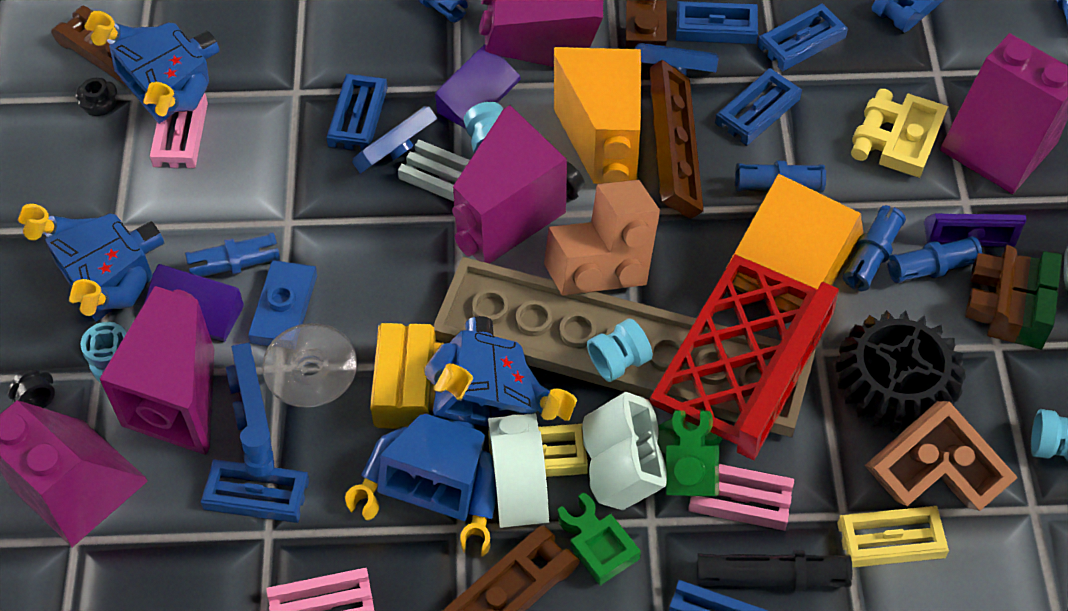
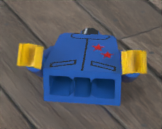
M93 11L89 15L84 27L86 30L93 31L91 35L92 42L98 46L104 45L106 41L110 43L109 47L114 71L158 124L177 111H193L197 108L209 84L206 59L219 53L217 41L209 31L206 30L189 40L174 23H166L156 27H129L114 23L112 17L102 11Z
M26 204L22 207L18 218L19 223L25 224L23 234L27 239L37 240L41 238L43 232L48 237L45 241L52 257L72 287L69 301L71 303L81 302L80 312L86 316H92L95 322L113 309L130 308L135 304L146 284L151 281L153 276L145 254L165 244L161 233L152 221L129 233L115 214H107L99 218L70 219L49 216L47 210L42 206Z
M475 316L468 319L465 323L466 330L460 331L450 343L442 344L424 369L426 378L435 385L434 415L489 427L488 418L534 414L537 411L541 413L542 418L545 420H553L557 415L564 421H569L577 402L576 397L565 390H548L541 386L526 364L522 346L518 342L495 337L493 321L485 316Z
M429 414L419 415L408 427H403L383 435L376 442L361 476L365 477L363 483L351 487L346 492L345 502L348 509L353 513L357 503L367 498L368 501L363 508L362 515L365 520L374 518L379 510V502L374 495L378 486V493L462 521L466 520L468 514L473 515L471 524L464 527L461 532V549L465 553L467 539L470 536L479 535L484 539L481 557L485 556L490 548V533L486 528L487 518H493L497 499L493 458L490 453L483 450L485 435L475 429V424L453 419L445 420Z

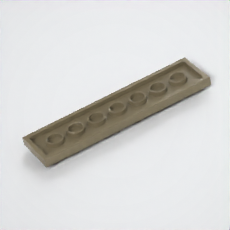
M462 257L433 327H435L436 340L450 343L460 331L466 330L465 323L468 319L475 316H485L493 321L495 337L515 341L522 346L527 365L650 399L697 318L598 292L562 296L553 280ZM629 318L633 319L639 324L649 340L653 353L652 359L639 367L633 365L627 367L624 375L608 382L595 368L588 353L587 341L601 333L609 335L614 332L617 324ZM714 323L716 330L728 328L727 326ZM705 328L702 334L708 333L707 328ZM754 334L759 349L779 345L781 342L780 340ZM745 335L721 341L727 358L751 352ZM713 343L694 348L691 352L695 367L720 361ZM816 350L813 351L770 432L793 437ZM771 358L764 360L766 366L769 364ZM756 362L732 369L739 387L758 382L761 378ZM684 364L681 371L687 369L686 364ZM724 371L700 377L706 396L731 389ZM692 380L672 385L667 393V396L680 402L698 398ZM751 395L743 397L745 403H747ZM735 400L711 406L715 417L736 422L741 414Z

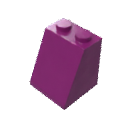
M481 0V4L487 5V10H484L482 13L479 35L485 36V52L554 67V47H591L603 19V0Z
M1009 33L986 57L942 143L940 151L1009 193L1014 194L1057 145L1067 123L1068 65Z
M511 105L502 110L453 186L455 207H453L452 212L456 219L457 231L455 241L466 256L470 257L473 255L478 261L488 264L566 213L567 159Z
M157 286L153 288L99 379L122 427L206 455L210 449L215 349L198 300L183 290L169 291Z
M19 400L15 401L0 414L1 474L10 488L72 548L148 482L141 472L83 420Z

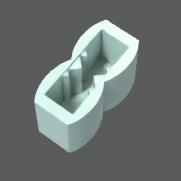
M624 392L584 417L582 426L583 444L591 457L589 468L590 488L598 503L624 510L666 486V465L657 444L658 423L649 400Z

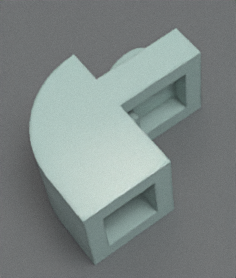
M536 413L488 418L500 528L549 523L544 453Z

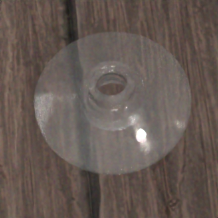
M307 323L285 330L271 342L265 352L262 369L266 385L278 399L292 406L317 407L334 401L349 388L356 374L357 358L352 343L342 332L328 325ZM310 369H316L319 371L317 374L311 376L304 375L305 372Z

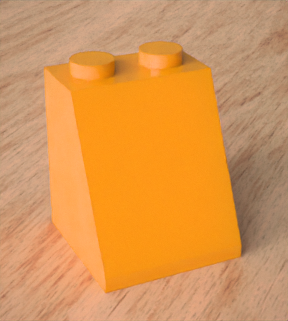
M554 47V111L593 184L637 180L641 120V49Z
M778 174L733 256L736 254L818 289L821 282L833 285L856 250L858 239L864 234L861 213ZM740 272L737 273L733 282L735 289L742 293L760 289L756 279ZM789 293L773 297L781 313L799 309L804 301Z

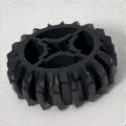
M886 310L881 315L880 320L869 315L864 320L862 326L855 324L850 330L849 336L845 337V340L841 342L839 348L840 355L837 356L835 369L838 373L836 380L837 388L845 390V404L858 403L856 409L858 417L868 413L873 415L874 427L880 425L883 420L890 422L894 433L900 429L902 423L909 427L936 402L950 401L954 406L955 402L959 401L963 392L961 388L966 378V370L961 367L963 364V353L954 351L956 346L955 338H941L943 333L942 324L929 328L926 326L925 315L916 322L909 320L906 310L900 314L899 319H894ZM905 363L904 371L902 370L899 377L895 379L896 371H899L901 364Z

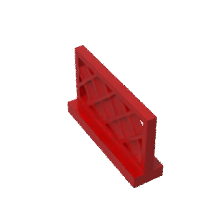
M735 254L650 397L651 405L672 415L675 411L684 410L686 415L685 421L698 427L700 425V410L698 409L703 408V411H710L713 417V426L710 432L737 444V453L755 460L834 314L839 288L821 282L818 289ZM740 272L756 279L760 289L737 295L732 282L737 273ZM726 292H727V294H728L729 297L723 299V297L725 296V294H726ZM789 293L804 300L799 309L780 313L773 297ZM765 299L771 316L748 322L742 305ZM734 308L740 324L716 330L712 320L713 314ZM791 322L789 328L787 329L785 324ZM776 326L782 339L780 344L759 349L753 332ZM705 328H707L708 333L702 334ZM745 335L751 352L727 358L721 341ZM713 343L720 361L695 367L691 357L692 350ZM771 358L769 364L766 366L764 360ZM756 362L761 374L760 380L739 387L732 369ZM684 364H686L687 369L681 371ZM724 371L731 389L706 396L700 377ZM692 380L698 398L680 402L667 396V393L672 385ZM751 395L747 403H745L743 397ZM735 400L741 414L735 425L732 426L715 418L711 406Z

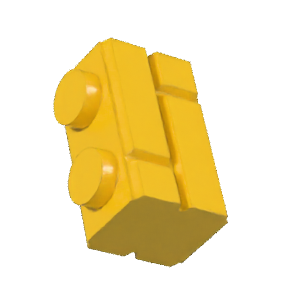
M381 323L378 326L370 405L373 424L377 428L399 429L401 426L408 427L419 415L432 414L436 392L434 390L435 385L426 378L424 369L438 348L444 343H436L435 327L431 324H409L404 326L397 323Z

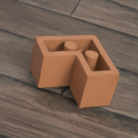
M640 180L597 184L591 222L549 227L544 265L562 296L647 285L660 209Z
M950 401L936 402L864 465L897 503L906 506L911 504L934 482L941 478L967 508L981 511L1018 478Z

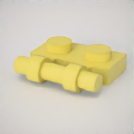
M880 89L877 91L875 98L870 99L864 110L865 121L863 125L857 127L852 138L854 146L851 150V155L856 160L864 161L867 159L869 152L876 149L882 151L879 165L920 178L945 118L948 106L907 93L904 103L901 105L892 102V92L887 89ZM889 122L894 124L892 131L889 132L880 129L881 124Z

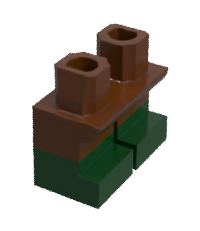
M1006 245L1002 257L977 253L972 266L970 281L992 286L993 292L972 288L968 297L965 317L987 323V336L1042 350L1055 323L1062 254L1043 251L1040 259L1017 255L1016 249L1009 245Z

